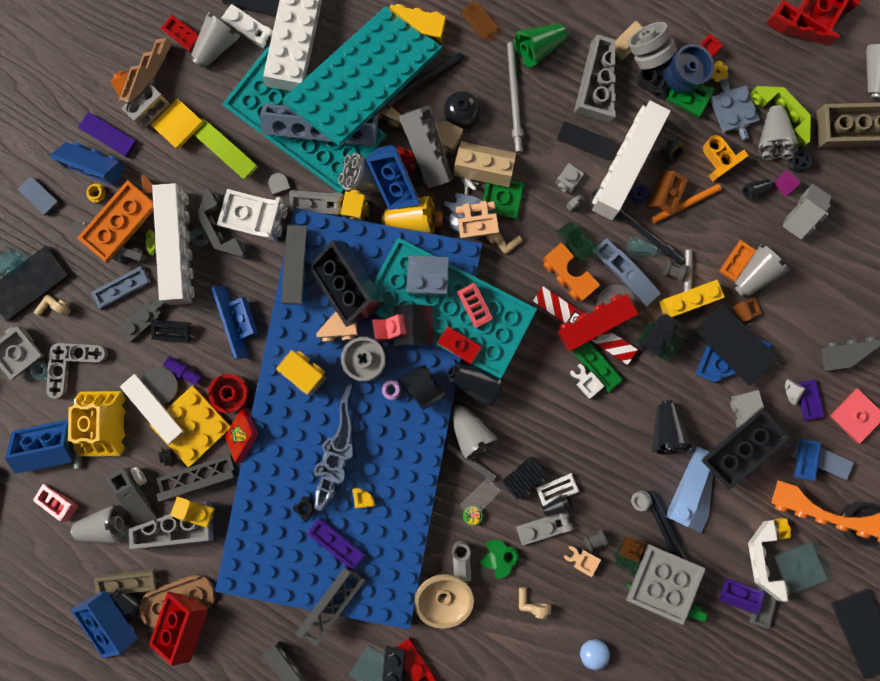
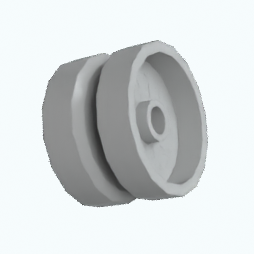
M665 22L647 25L634 33L628 40V46L635 55L634 59L640 69L657 67L668 61L676 53L677 46L674 39L670 37L671 32Z
M359 337L351 340L344 347L341 354V363L344 371L351 378L360 382H370L377 379L383 373L386 367V355L384 349L375 340L368 337ZM362 357H366L368 360L366 364L361 362Z

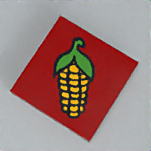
M243 407L238 412L225 435L236 463L243 461L258 436L248 408Z

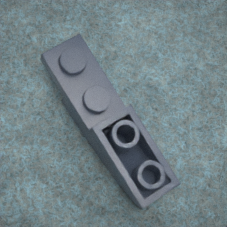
M607 238L593 250V253L646 307L661 294L643 272Z

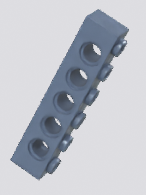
M264 104L260 113L261 134L332 142L287 106ZM374 115L345 144L375 146L378 136V116Z

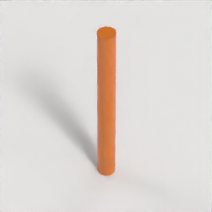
M716 184L679 203L674 214L721 191V186ZM663 211L651 217V220L656 224L674 214Z

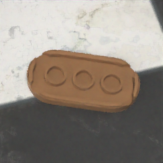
M195 574L158 587L156 590L149 591L144 595L139 608L140 617L145 624L155 628L167 592H174L197 599L206 608L210 609L216 599L215 586L208 577Z

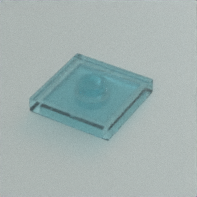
M811 542L774 556L790 594L827 580Z

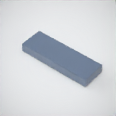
M140 266L92 291L91 294L98 308L102 310L152 282L144 267Z
M797 439L791 457L796 459L800 439ZM821 448L818 469L847 480L854 462Z

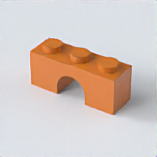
M561 242L542 260L544 262L543 266L548 272H553L557 276L556 280L562 287L566 286L570 291L569 295L573 300H578L581 303L600 284L588 271L580 277H574L568 273L567 264L574 256Z

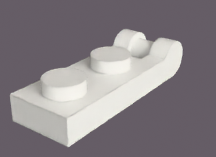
M232 4L221 18L225 24L261 48H264L267 44V39L272 37L273 31L270 28L262 25Z

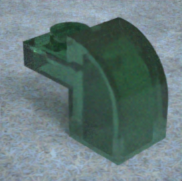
M569 221L556 231L563 245L572 253L576 260L588 258L598 249L594 242L585 237L580 226L573 221Z

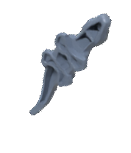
M351 384L346 387L341 399L338 431L336 435L328 438L322 445L325 452L323 460L314 468V475L321 477V482L318 484L315 492V509L320 511L334 497L335 483L340 484L344 481L346 462L353 457L352 424L348 410L349 396L353 387Z

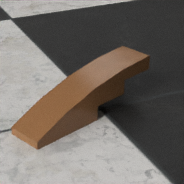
M166 38L156 39L152 52L143 53L140 64L138 66H131L119 98L120 102H132L147 87L167 55L172 43Z

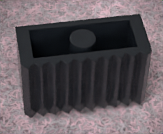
M663 314L638 347L651 357L660 355L659 353L667 345L666 343L674 336L673 334L676 333L678 327H681L680 323L668 314Z
M530 456L501 481L517 500L519 498L523 500L531 493L529 489L534 485L538 487L545 481L544 477L547 474Z

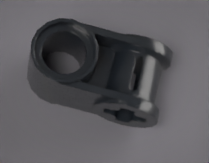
M651 68L643 69L637 76L636 83L640 88L658 99L665 100L667 98V92L670 87L665 81L663 73ZM643 75L649 76L650 81L645 80Z

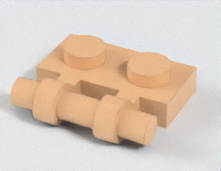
M480 201L479 204L472 205L466 203L463 206L456 207V214L465 215V218L458 219L460 239L499 234L496 213L488 214V210L495 209L494 201ZM471 212H482L481 216L471 217Z

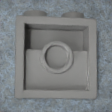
M15 325L5 331L6 334L0 338V368L10 380H14L44 356L35 346L34 340L22 326Z

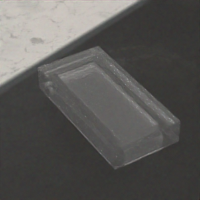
M486 478L460 504V507L474 520L501 491Z

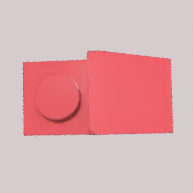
M395 315L386 320H373L375 339L379 344L407 334L404 315Z

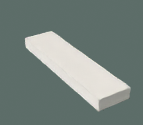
M133 374L120 386L167 444H171L185 432L137 374Z

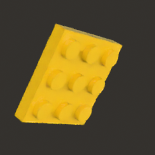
M191 386L167 409L185 431L174 442L167 445L188 467H191L227 433L231 425L212 407L210 402L195 386ZM150 425L152 429L161 437V435L155 430V428L152 425Z

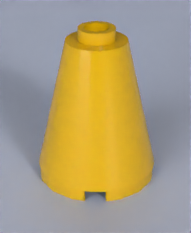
M429 196L419 198L421 203L415 206L391 210L386 209L382 214L383 225L433 234L435 231V221H433L435 209L432 198Z

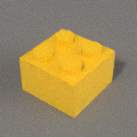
M291 350L276 369L305 394L313 396L327 379L323 375L326 371L315 363L311 365L309 363L310 358L303 352L298 350L296 353Z

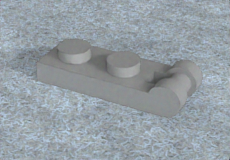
M291 190L289 193L290 211H293L295 208L316 213L341 214L342 193ZM328 202H334V205L329 206Z
M569 513L543 517L516 526L521 545L523 546L573 530V525L568 519ZM561 519L562 526L557 527L555 521Z

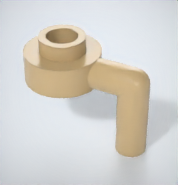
M500 232L499 234L486 235L488 241L491 244H497L504 254H508L523 242L519 235L508 244L504 242Z
M46 295L34 311L36 315L41 316L48 305H50L53 310L65 317L71 312L68 308L70 305L62 299L57 301L50 295Z
M519 587L520 611L532 612L536 618L540 619L547 618V615L551 614L550 604H527V587Z

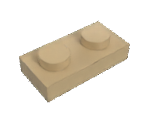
M637 21L615 40V55L621 61L631 53L628 40L634 33L643 28Z

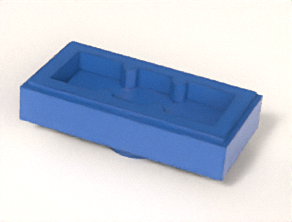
M800 439L794 477L816 481L822 442Z

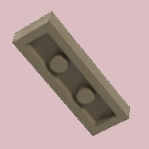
M154 569L96 575L94 577L96 594L106 590L112 595L117 588H121L127 593L153 591L157 588Z

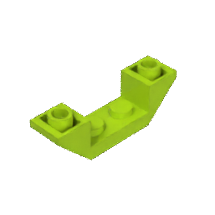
M757 86L750 93L752 101L761 108L772 99L775 100L776 105L785 107L789 119L798 124L793 131L800 149L810 142L811 115L785 87Z

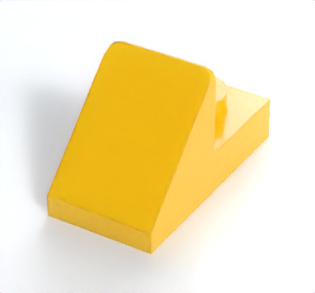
M177 497L170 516L208 528L215 509Z

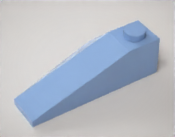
M697 446L666 512V517L701 533L709 517L713 473L701 461L709 452Z

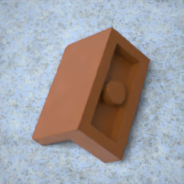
M675 171L661 172L647 206L650 208L658 207L669 214H674L688 179Z

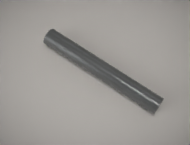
M448 443L445 450L490 481H494L497 475L473 459L466 461L462 452Z

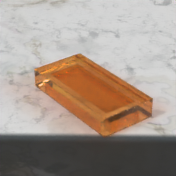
M475 0L460 12V15L484 41L499 29Z

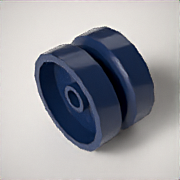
M687 44L681 47L665 63L663 70L664 79L675 92L689 94L710 79L714 71V62L712 56L704 47L697 44Z

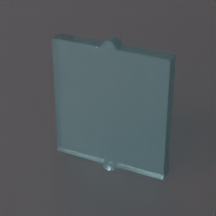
M367 645L348 675L357 681H382L383 653H379Z

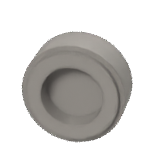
M640 490L633 494L631 503L638 511H645L651 506L652 498L649 493Z

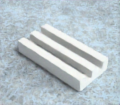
M572 473L536 487L543 506L558 496L545 500L544 497L570 486H573V489L562 493V495L567 494L570 496L579 492ZM570 479L571 481L547 492L542 493L541 491L565 480Z

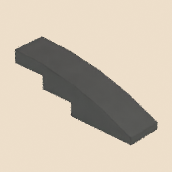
M287 226L282 305H302L306 274L307 226Z

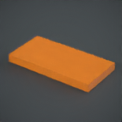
M127 180L77 239L105 263H109L154 211L153 201Z

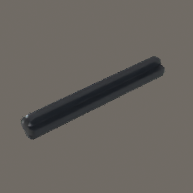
M648 491L647 493L652 498V504L649 508L671 553L686 560L654 491Z

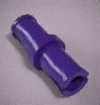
M171 356L167 357L163 363V366L176 373L178 378H184L195 387L202 379V376L189 369L188 365L181 364Z

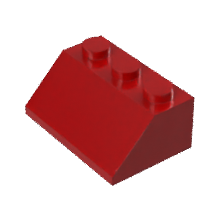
M167 592L149 646L171 666L190 663L209 609L197 599L174 592Z

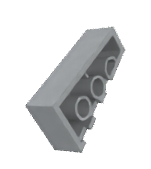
M597 34L592 40L574 109L576 114L610 123L616 117L614 110V39Z
M430 105L399 116L416 157L417 164L421 169L423 182L427 184L428 188L450 182L453 176Z
M210 501L200 503L212 508V502ZM168 514L162 518L129 529V549L214 541L213 516L208 528L180 520Z

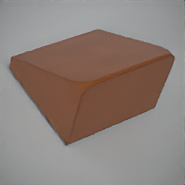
M142 175V192L151 198L153 197L152 185L154 184L146 175Z
M755 297L734 305V310L741 323L762 314Z

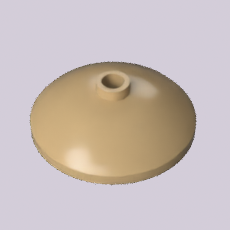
M437 575L429 578L420 585L415 596V610L418 617L427 625L435 628H451L459 625L470 615L474 604L473 593L469 585L461 578L453 575Z

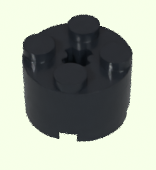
M419 365L403 376L401 380L424 411L442 399V395L445 392L436 381L433 382L431 380L434 376L428 367Z

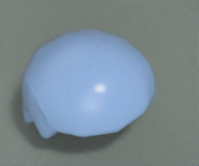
M593 639L588 640L582 645L580 657L584 666L596 671L603 669L609 663L610 651L604 642Z

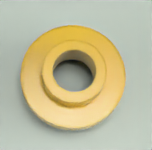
M92 184L87 188L86 194L90 201L98 203L106 197V190L100 184ZM96 191L100 192L98 196L94 195Z

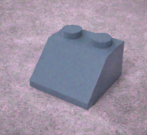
M409 256L407 295L447 297L449 257Z

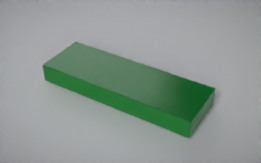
M589 341L571 351L587 370L598 378L607 392H610L623 380Z

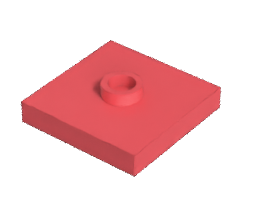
M855 389L829 417L856 443H861L880 423V409L859 389Z

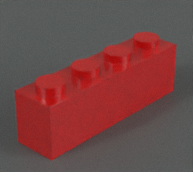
M619 293L610 298L611 302L609 304L601 303L593 308L594 312L588 314L586 311L577 316L578 320L571 324L568 321L560 326L561 330L557 333L566 350L570 352L636 316L638 312L628 294L622 296Z

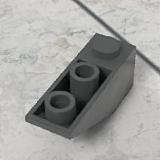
M876 336L865 338V342L860 343L858 339L848 340L846 345H840L839 342L827 343L828 347L821 348L824 370L829 371L854 366L880 347V340Z
M122 468L106 477L114 495L137 525L155 520L157 516L141 486H138L130 472L131 468Z

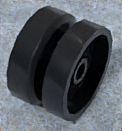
M853 502L841 511L840 516L849 518L873 516L880 513V505L871 502ZM849 529L848 532L841 530L843 536L853 543L863 546H877L880 544V542H877V537L870 535L868 539L856 535L857 531Z

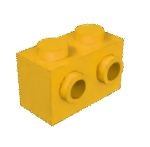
M357 190L345 191L341 211L342 217L364 221L365 217H368L370 210L365 195H362V192Z

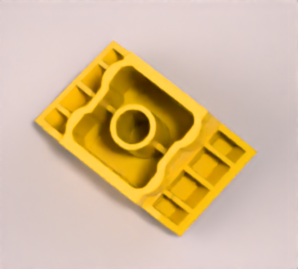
M121 391L79 392L74 399V405L69 407L68 441L73 442V449L78 456H120L124 451L125 447L121 441L126 436L124 433V414L126 411L122 404L126 398Z

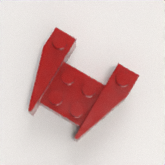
M783 0L773 10L766 24L781 34L829 46L840 37L832 28L843 10L849 13L859 5L860 1L802 0L799 7L796 8Z

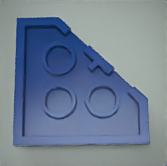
M758 339L769 350L771 343ZM706 345L695 376L710 382H716L735 374Z

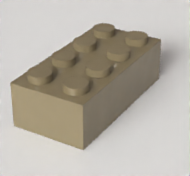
M880 103L824 104L816 111L819 148L880 146Z

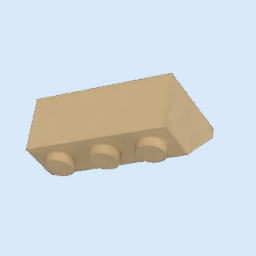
M461 141L455 162L454 176L509 187L516 153Z

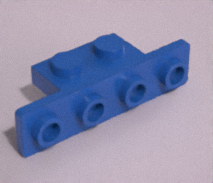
M226 286L212 287L213 297L216 301L219 316L222 320L234 359L249 357L243 339L258 332L247 298L241 297L231 302Z

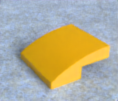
M176 99L151 126L178 150L204 123L180 100Z

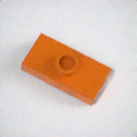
M740 240L718 272L732 282H736L756 250Z

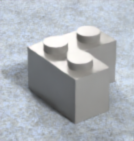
M812 183L800 197L798 205L785 218L782 227L800 239L805 235L809 236L816 227L814 225L818 221L822 222L827 217V211L831 206L829 204L831 196Z

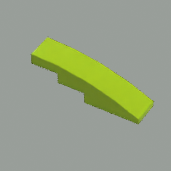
M202 118L201 120L204 124L193 135L246 181L258 166Z

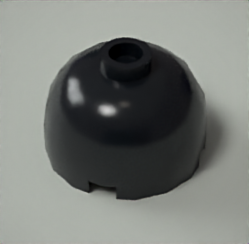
M466 91L452 93L443 106L444 119L461 129L472 128L480 117L478 100L473 94Z

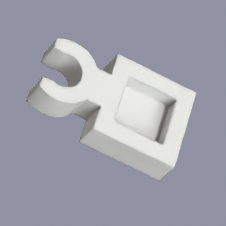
M578 364L577 366L581 370L580 374H575L573 370L570 374L573 378L580 380L576 385L590 399L604 385L592 372L586 374L584 366Z

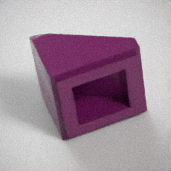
M785 170L772 184L779 192L787 196L801 182L792 173Z

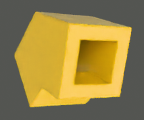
M786 518L773 519L774 524L778 528V536H776L778 540L790 538L791 528L788 525V520Z

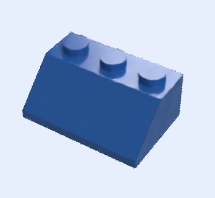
M65 142L50 155L51 159L63 167L114 187L117 186L124 166L119 163L120 159L111 155L108 158L102 156V152L93 148L89 151L78 142L73 144Z
M393 145L377 148L365 158L389 210L415 206L421 203L399 152Z
M68 419L12 431L5 460L14 474L72 462L74 449L73 442L68 441Z
M106 590L93 595L70 610L102 658L119 655L138 640L134 628L127 623L124 613L117 608L111 594Z

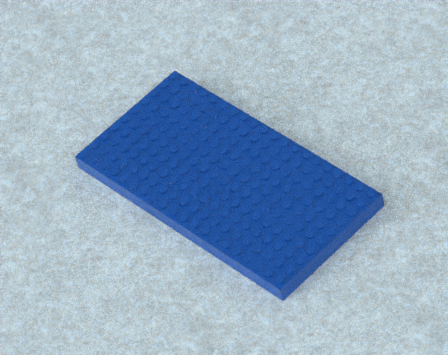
M294 208L290 225L307 226L308 228L305 262L306 274L302 305H282L283 258L251 414L258 436L241 463L215 592L312 611L346 566L306 534L320 517L366 554L353 570L363 577L365 581L339 616L410 630L455 391V385L449 381L448 370L451 366L460 364L461 358L436 345L394 346L393 339L379 344L384 349L386 355V367L377 379L370 382H360L351 378L344 371L341 363L343 349L351 340H342V337L334 338V341L322 342V339L317 338V332L336 310L308 266L332 240L345 242L349 245L374 283L396 239L400 238L435 257H449V264L476 277L482 243ZM373 314L357 322L358 336H354V339L368 337L377 342L373 320L386 319ZM291 350L296 353L298 350L303 352L310 358L309 363L311 365L315 363L326 371L323 375L327 379L313 396L305 394L276 369ZM366 357L361 358L362 363L366 364L368 362ZM419 365L428 367L434 376L431 380L433 382L436 381L445 392L442 395V399L424 411L401 380L403 376ZM389 380L397 381L402 388L401 395L395 400L385 398L382 393L384 383ZM351 384L353 387L349 396L348 410L352 424L353 457L347 460L344 468V481L340 484L335 483V495L322 511L316 510L312 512L308 520H302L301 516L293 511V506L298 504L303 496H307L309 501L315 504V492L318 484L321 482V477L314 475V468L323 460L325 452L322 445L328 438L336 435L338 431L341 399L346 387ZM393 386L389 387L388 392L390 394H393L396 391L395 387ZM353 488H360L369 492L375 501V506L355 509ZM349 574L345 580L346 588L355 587L359 581ZM344 592L335 593L333 596L334 605L343 604L345 601ZM332 608L323 609L321 613L332 614Z

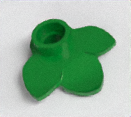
M487 541L486 545L490 552L483 557L481 565L488 569H495L496 579L505 578L510 574L511 567L517 564L519 554L515 548L507 547L503 541ZM507 553H511L513 555V558L511 560L506 559L505 556Z

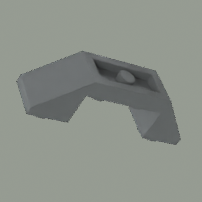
M209 188L206 189L197 216L214 249L224 254L246 259L245 252L247 248L242 241L239 242L236 238H233L224 243L225 239L220 232L217 233L215 230L216 222L211 214L221 209L219 205L221 200L216 192L213 193Z

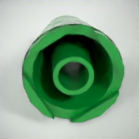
M560 23L519 30L516 32L517 35L514 36V46L518 56L522 55L524 59L522 63L527 67H534L567 40L568 31Z

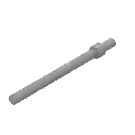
M514 42L507 43L513 115L512 138L515 142V153L523 152L522 138L524 136L520 122Z

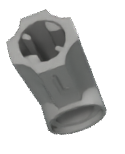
M457 541L452 548L454 576L461 578L465 582L471 581L469 545L465 541ZM464 547L467 551L464 555H458L456 549Z

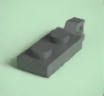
M159 298L153 303L149 301L117 329L132 343L151 326L152 320L160 318L159 316L162 314L160 310L167 304L159 301Z

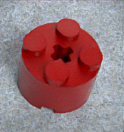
M224 374L218 376L210 383L208 388L212 407L223 413H238L242 407L245 408L249 404L251 399V387L244 378L237 375ZM228 390L232 391V392H231V393L233 394L232 397H228V396H229V394L227 393Z

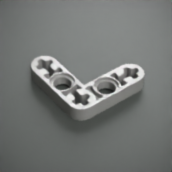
M54 344L49 352L46 387L48 396L54 399H61L66 395L70 361L102 363L108 357L106 348L98 345ZM77 348H82L84 352L81 358H76L74 355ZM57 350H64V353L60 354V356L56 354ZM98 350L102 352V356H98V359L96 356L89 355V352H98ZM55 360H62L63 363L55 362ZM57 366H61L63 373L57 377L54 374V369ZM53 379L62 380V382H53ZM53 388H60L61 391L56 394V392H53Z

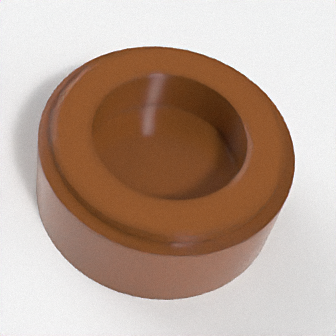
M442 210L435 211L436 230L443 229Z

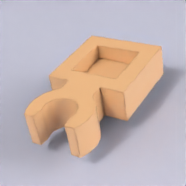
M569 546L568 548L574 552L573 556L568 557L564 554L563 557L570 562L576 561L574 567L592 577L601 559L585 550H582L581 554H579L575 547Z

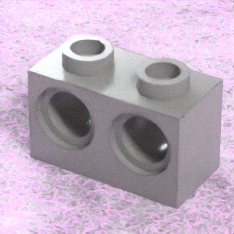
M149 83L132 102H127L121 109L144 130L170 103Z

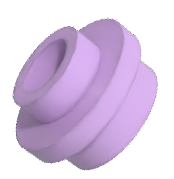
M389 380L384 383L382 393L385 398L395 400L401 395L402 388L397 381ZM391 386L395 387L396 389L395 393L390 394L388 392V389Z

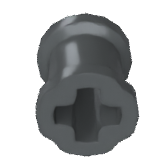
M667 259L662 275H669L678 278V281H682L687 265L672 263L671 260Z
M601 529L594 535L583 537L590 553H593L594 549L601 546H608V542Z

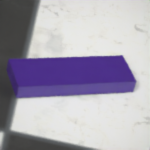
M89 112L78 126L79 129L126 158L137 143L134 139Z
M320 517L306 533L352 571L366 555Z

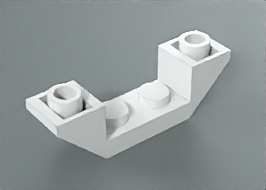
M774 520L763 521L748 542L754 582L776 600L788 601L789 589L787 584L783 580L768 581L770 572L768 566L765 565L766 550L762 546V542L777 540L778 528L774 524Z

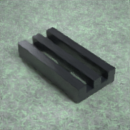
M152 320L151 338L152 340L190 343L191 322ZM156 332L185 334V336L156 334Z

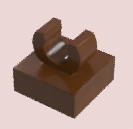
M625 536L619 555L639 562L645 543Z

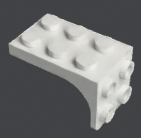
M227 189L217 225L226 229L277 241V238L282 235L283 226L281 224L282 220L287 217L288 208H286L287 205L280 197H276V200H270Z

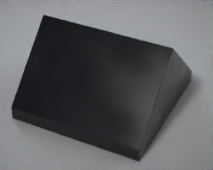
M408 304L393 307V316L404 315L407 332L406 335L394 339V346L434 345L433 306Z

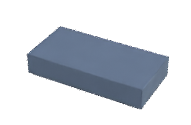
M32 176L17 189L46 216L60 203Z

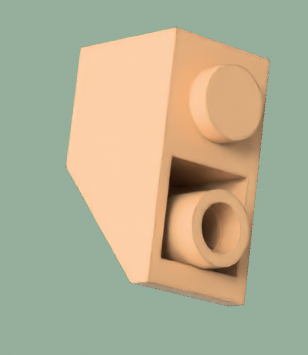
M335 312L317 332V338L322 339V342L334 341V338L342 337V340H353L354 336H358V326L355 323L345 327L339 315Z

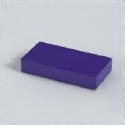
M816 379L797 383L806 388L799 400L803 420L807 421L825 417Z

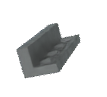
M227 455L156 478L160 491L159 494H156L158 501L167 500L238 477L232 456ZM227 460L230 471L223 473L217 470L220 462ZM203 467L213 470L208 478L199 476ZM185 473L194 476L190 484L180 481ZM171 479L176 483L171 490L165 491L163 480Z
M345 566L295 635L301 639L304 636L314 645H317L365 579ZM349 574L359 581L353 588H346L345 580ZM344 592L345 601L343 604L334 605L333 596L335 593ZM332 608L333 617L331 620L322 621L321 612L323 609ZM313 625H320V634L317 638H314L307 632Z
M279 641L262 654L281 681H308Z

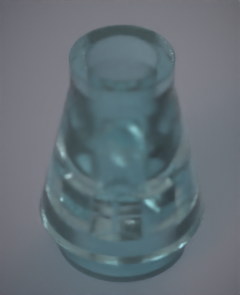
M637 236L634 238L630 237L627 243V252L631 253V255L654 256L657 250V245L651 244Z

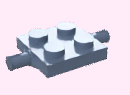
M723 79L719 82L723 92L710 98L722 132L739 131L740 137L744 141L750 138L746 127L758 122L760 119L747 86L730 89L727 79Z

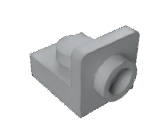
M568 163L555 183L561 191L571 193L584 173Z

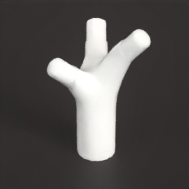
M460 177L464 183L465 195H468L469 187L474 191L477 189L475 186H478L479 183Z

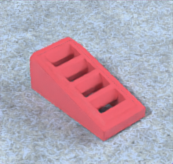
M475 283L457 292L475 328L493 319ZM474 291V295L465 299L464 295ZM476 298L478 299V302L470 306L468 305V302ZM480 305L482 306V309L472 313V309ZM485 312L486 316L476 321L475 317Z
M46 484L42 485L33 500L59 521H69L78 508L75 502ZM49 493L47 499H46L45 501H43V499L45 498L46 494Z

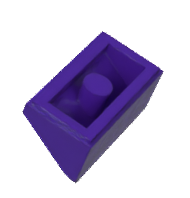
M726 578L719 601L757 615L761 610L765 592Z

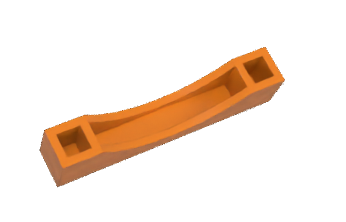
M781 481L777 482L771 502L776 505L775 509L787 512V509L796 511V516L807 519V516L815 517V522L824 525L830 522L836 524L835 528L848 532L849 529L857 531L856 535L869 539L871 535L877 537V542H880V513L861 518L834 515L814 505L797 486Z

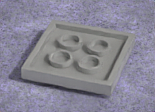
M648 544L626 600L684 625L705 568Z

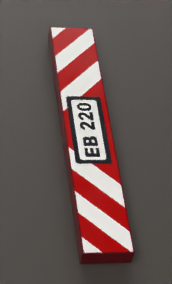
M544 286L541 287L532 303L563 324L568 321L571 324L578 320L577 316L583 313ZM610 330L590 340V342L626 366L638 351L637 348Z

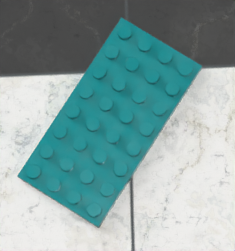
M385 6L282 99L283 104L341 147L442 52V46L428 36L422 35Z
M269 46L222 103L223 107L259 134H261L260 113L264 104L285 106L282 99L291 92L265 86L263 74ZM378 128L375 146L344 143L339 147L334 142H326L324 140H307L305 138H288L286 136L261 134L336 192L342 194L345 189L338 183V178L343 173L346 155L358 153L366 158L375 149L379 148L387 137V134Z
M397 238L373 283L385 301L374 314L388 319L393 317L394 306L408 304L433 306L434 345L448 351L437 344L447 326L481 346L471 364L501 379L537 309L449 263L447 297L407 295L409 256H435ZM473 283L476 284L493 318L477 328L474 327L457 295L459 290ZM472 291V292H470V293L464 295V297H465V299H466V298H468V297L474 295L475 293H474V291ZM476 298L468 302V305L470 306L478 302V299ZM480 305L472 309V313L482 309V306ZM485 312L476 316V321L486 316Z

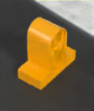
M718 135L712 136L703 146L704 154L716 168L709 175L713 182L749 156L745 150L735 155L724 139ZM710 143H714L717 146V150L712 149ZM722 158L727 159L729 164L725 165L722 162Z

